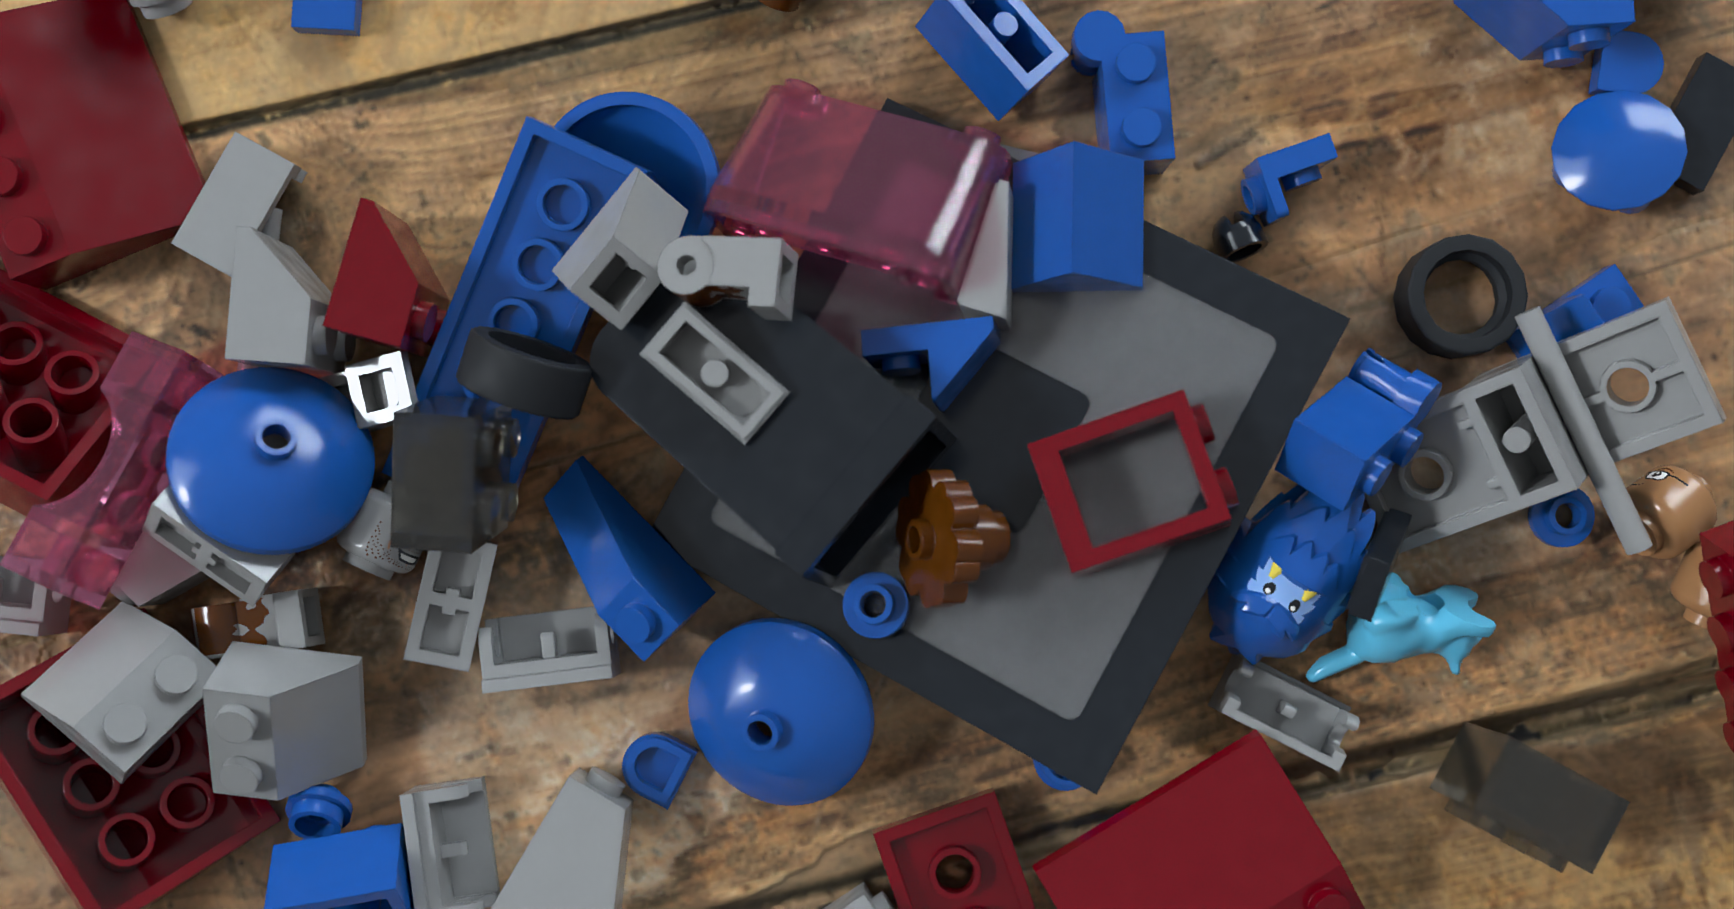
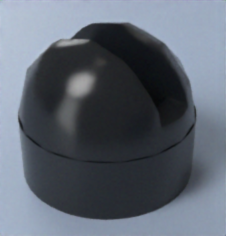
M1244 211L1234 212V224H1231L1230 220L1224 215L1219 218L1213 227L1212 239L1217 255L1233 263L1255 255L1268 245V240L1260 223L1253 215Z

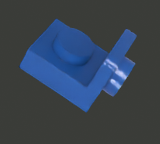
M1330 133L1258 157L1243 169L1245 179L1241 180V192L1245 205L1251 215L1259 214L1263 227L1275 224L1289 215V209L1280 186L1281 182L1285 192L1312 184L1322 179L1319 169L1338 157Z

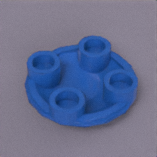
M1627 90L1598 93L1575 105L1558 124L1551 146L1553 159L1552 175L1557 184L1589 206L1611 211L1619 210L1626 214L1639 213L1645 210L1652 201L1664 196L1680 177L1688 152L1684 128L1669 107L1650 95Z

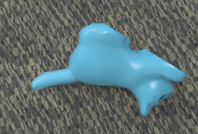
M1392 572L1372 621L1369 622L1349 614L1346 621L1347 643L1345 646L1319 657L1307 671L1306 678L1309 682L1314 683L1356 666L1363 661L1395 663L1409 657L1428 653L1442 656L1448 662L1452 673L1458 675L1463 659L1469 656L1472 648L1483 637H1490L1494 633L1496 624L1491 619L1472 610L1477 604L1478 594L1471 589L1458 585H1443L1426 594L1416 596L1411 593L1409 586L1404 584L1396 573Z

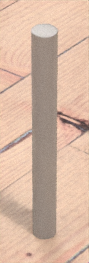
M1537 306L1516 315L1514 318L1626 554L1633 555L1647 550L1653 546L1652 541L1541 307Z

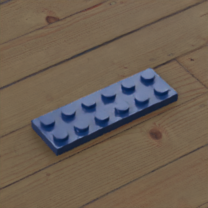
M526 117L415 389L421 415L401 423L382 473L496 525L505 521L548 418L525 413L492 402L469 391L458 383L456 373L471 328L478 326L499 328L537 338L575 354L594 309L573 294L552 272V269L635 167L640 169L649 178L652 171L534 117Z

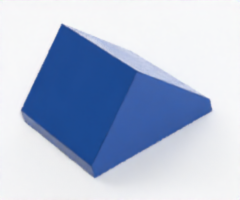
M1072 141L1013 163L1012 292L1143 291V159Z

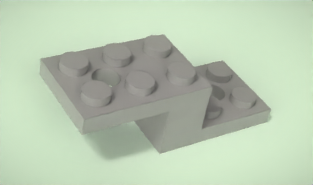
M1669 296L1557 342L1614 463L1724 423L1727 418ZM1530 353L1483 372L1463 388L1437 398L1429 413L1417 427L1418 431L1424 433V437L1415 455L1403 468L1394 464L1388 478L1379 491L1372 497L1365 493V498L1369 507L1376 512L1375 520L1378 526L1385 511H1389L1390 508L1412 515L1399 552L1402 553L1576 490L1589 474ZM1622 368L1637 369L1648 379V395L1642 400L1634 402L1620 399L1611 388L1612 374ZM1429 457L1438 462L1444 473V481L1441 487L1434 489L1425 488L1414 480L1411 473V465L1415 458Z

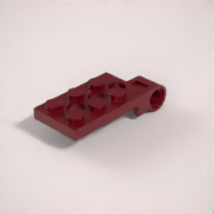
M993 787L873 829V835L899 909H1036ZM957 854L966 857L973 866L972 876L964 886L948 888L938 881L936 869L940 861L946 856Z

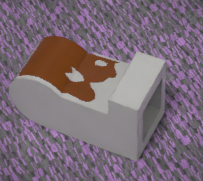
M684 236L668 243L661 252L657 264L660 280L666 288L689 305L703 308L713 306L723 299L748 300L747 306L765 320L792 321L798 254L782 238Z
M318 587L262 595L253 607L244 600L239 599L240 601L191 609L196 647L208 659L222 658L232 641L295 649L326 643Z

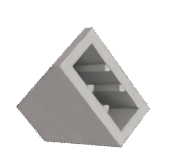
M580 767L573 772L553 802L491 909H622L634 799L622 793L625 784L612 774L597 767H592L589 773Z

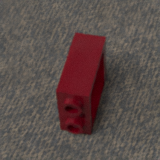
M1184 389L1027 444L1069 567L1076 578L1231 526L1232 518L1228 509L1239 505L1233 482L1226 466L1213 470L1205 448L1206 444L1216 441L1211 423L1202 403L1190 407ZM1174 418L1207 509L1094 547L1062 457Z

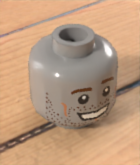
M388 481L384 491L370 488L368 496L357 516L344 530L337 534L336 538L339 545L347 550L343 560L389 581L394 572L407 573L412 571L434 529V520L431 515L419 508L424 496L391 481Z

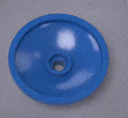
M621 91L588 99L571 109L555 124L554 127L652 171L650 179L688 210L679 237L712 236L718 221L722 202V179L719 163L705 133L683 110L655 96Z
M257 367L224 375L201 388L187 401L177 415L170 430L166 450V471L170 488L179 507L186 517L206 535L219 543L243 552L262 555H284L316 547L335 537L354 520L361 510L372 485L375 471V452L369 429L358 428L353 404L335 387L301 371L279 367ZM273 434L280 435L286 439L288 445L280 449H273L268 447L263 439Z
M761 618L739 624L721 635L707 648L698 661L690 682L688 696L689 717L699 748L710 765L723 779L739 791L755 799L785 806L805 805L821 801L842 789L861 768L870 750L875 720L873 700L867 682L858 665L845 649L831 637L810 625L784 618ZM757 721L765 722L771 728L772 736L765 735L758 728Z

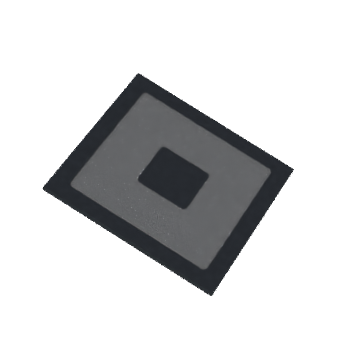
M887 98L798 260L793 305L872 369L874 368L862 356L861 330L966 319L957 303V299L995 182L998 183L999 179L1008 181L1013 194V163L1019 160ZM1144 220L1143 291L1013 292L1011 331L1000 329L1001 344L945 411L941 412L932 401L929 363L921 364L920 373L908 376H885L882 374V368L874 369L903 394L911 395L937 416L957 438L932 470L949 469L954 473L956 480L968 481L977 503L985 504L991 510L1001 511L1009 524L1011 541L1006 559L1002 563L993 564L986 571H980L978 581L968 583L966 602L964 604H956L951 608L926 609L922 605L920 596L909 595L905 580L899 570V557L902 547L898 544L895 535L898 510L832 588L801 578L775 555V549L685 467L652 527L690 566L784 619L799 621L822 631L841 645L851 657L1097 795L1286 442L1294 419L1301 414L1351 318ZM1184 389L1190 407L1202 403L1211 423L1216 441L1206 444L1205 448L1213 470L1226 466L1233 482L1239 505L1228 509L1232 518L1231 526L1076 578L1069 567L1027 444ZM1174 418L1062 457L1094 547L1207 509ZM882 572L891 575L900 581L907 591L910 603L908 617L904 625L889 637L881 639L864 637L856 633L845 619L843 613L844 594L848 586L857 577L865 573ZM879 592L870 594L864 602V610L871 618L880 616L886 607L885 598Z

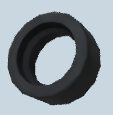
M1471 234L1444 238L1412 256L1398 275L1393 296L1397 322L1408 339L1426 353L1448 359L1485 353L1510 339L1518 327L1514 317L1525 312L1528 300L1524 272L1512 253L1492 239ZM1457 260L1470 262L1484 272L1492 285L1495 300L1492 316L1485 326L1473 333L1461 335L1446 332L1435 324L1426 309L1424 297L1426 281L1434 269L1445 262Z
M478 326L471 328L456 378L458 383L469 391L503 406L536 416L572 420L580 414L592 378L593 369L588 361L559 346L513 331Z

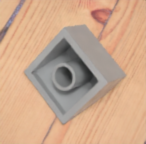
M236 225L225 359L254 367L288 368L307 374L331 375L345 371V363L350 362L354 357L356 338L323 326L332 293L294 248L250 226Z
M121 602L21 693V697L122 784L204 704L202 688L216 668V665L175 629L136 607Z
M232 641L202 688L213 793L279 801L304 791L311 786H316L363 767L367 760L363 660L361 656Z

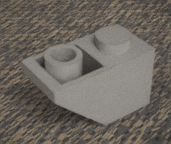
M635 167L552 269V272L573 294L622 330L661 283L657 265L660 254L668 243L680 236L688 210L640 169Z

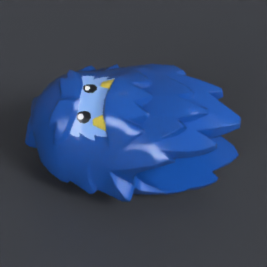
M1296 485L1286 494L1280 492L1251 520L1245 517L1207 588L1209 613L1213 621L1209 633L1210 639L1219 644L1226 645L1231 654H1241L1251 664L1256 665L1263 657L1284 659L1304 652L1313 640L1330 632L1333 627V621L1347 610L1346 608L1351 596L1349 591L1355 584L1367 551L1365 547L1374 529L1376 512L1371 508L1362 512L1365 493L1358 497L1345 511H1341L1302 486Z

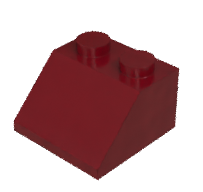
M360 197L323 326L365 342L397 351H407L408 354L428 359L447 313L450 299L409 225L376 202Z

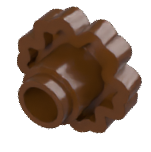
M923 470L920 474H915L910 478L909 496L902 497L899 501L898 519L895 527L897 542L902 547L899 557V570L905 580L907 591L911 596H920L922 605L926 609L951 608L956 604H964L968 596V583H975L979 579L980 571H986L993 564L1002 563L1006 559L1011 541L1008 521L1001 511L991 510L985 504H978L972 494L968 481L956 480L952 470Z

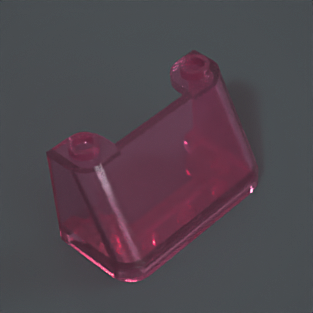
M788 78L785 79L784 85H772L768 88L712 184L703 214L711 222H714L716 227L725 236L782 238L788 245L894 275L900 284L912 287L913 282L924 287L936 289L933 296L935 300L959 306L957 303L958 295L995 182L998 183L999 179L1008 181L1013 162L1008 151L1000 146L1001 137L987 129L966 126L963 132L823 96L821 91L814 85L798 79Z

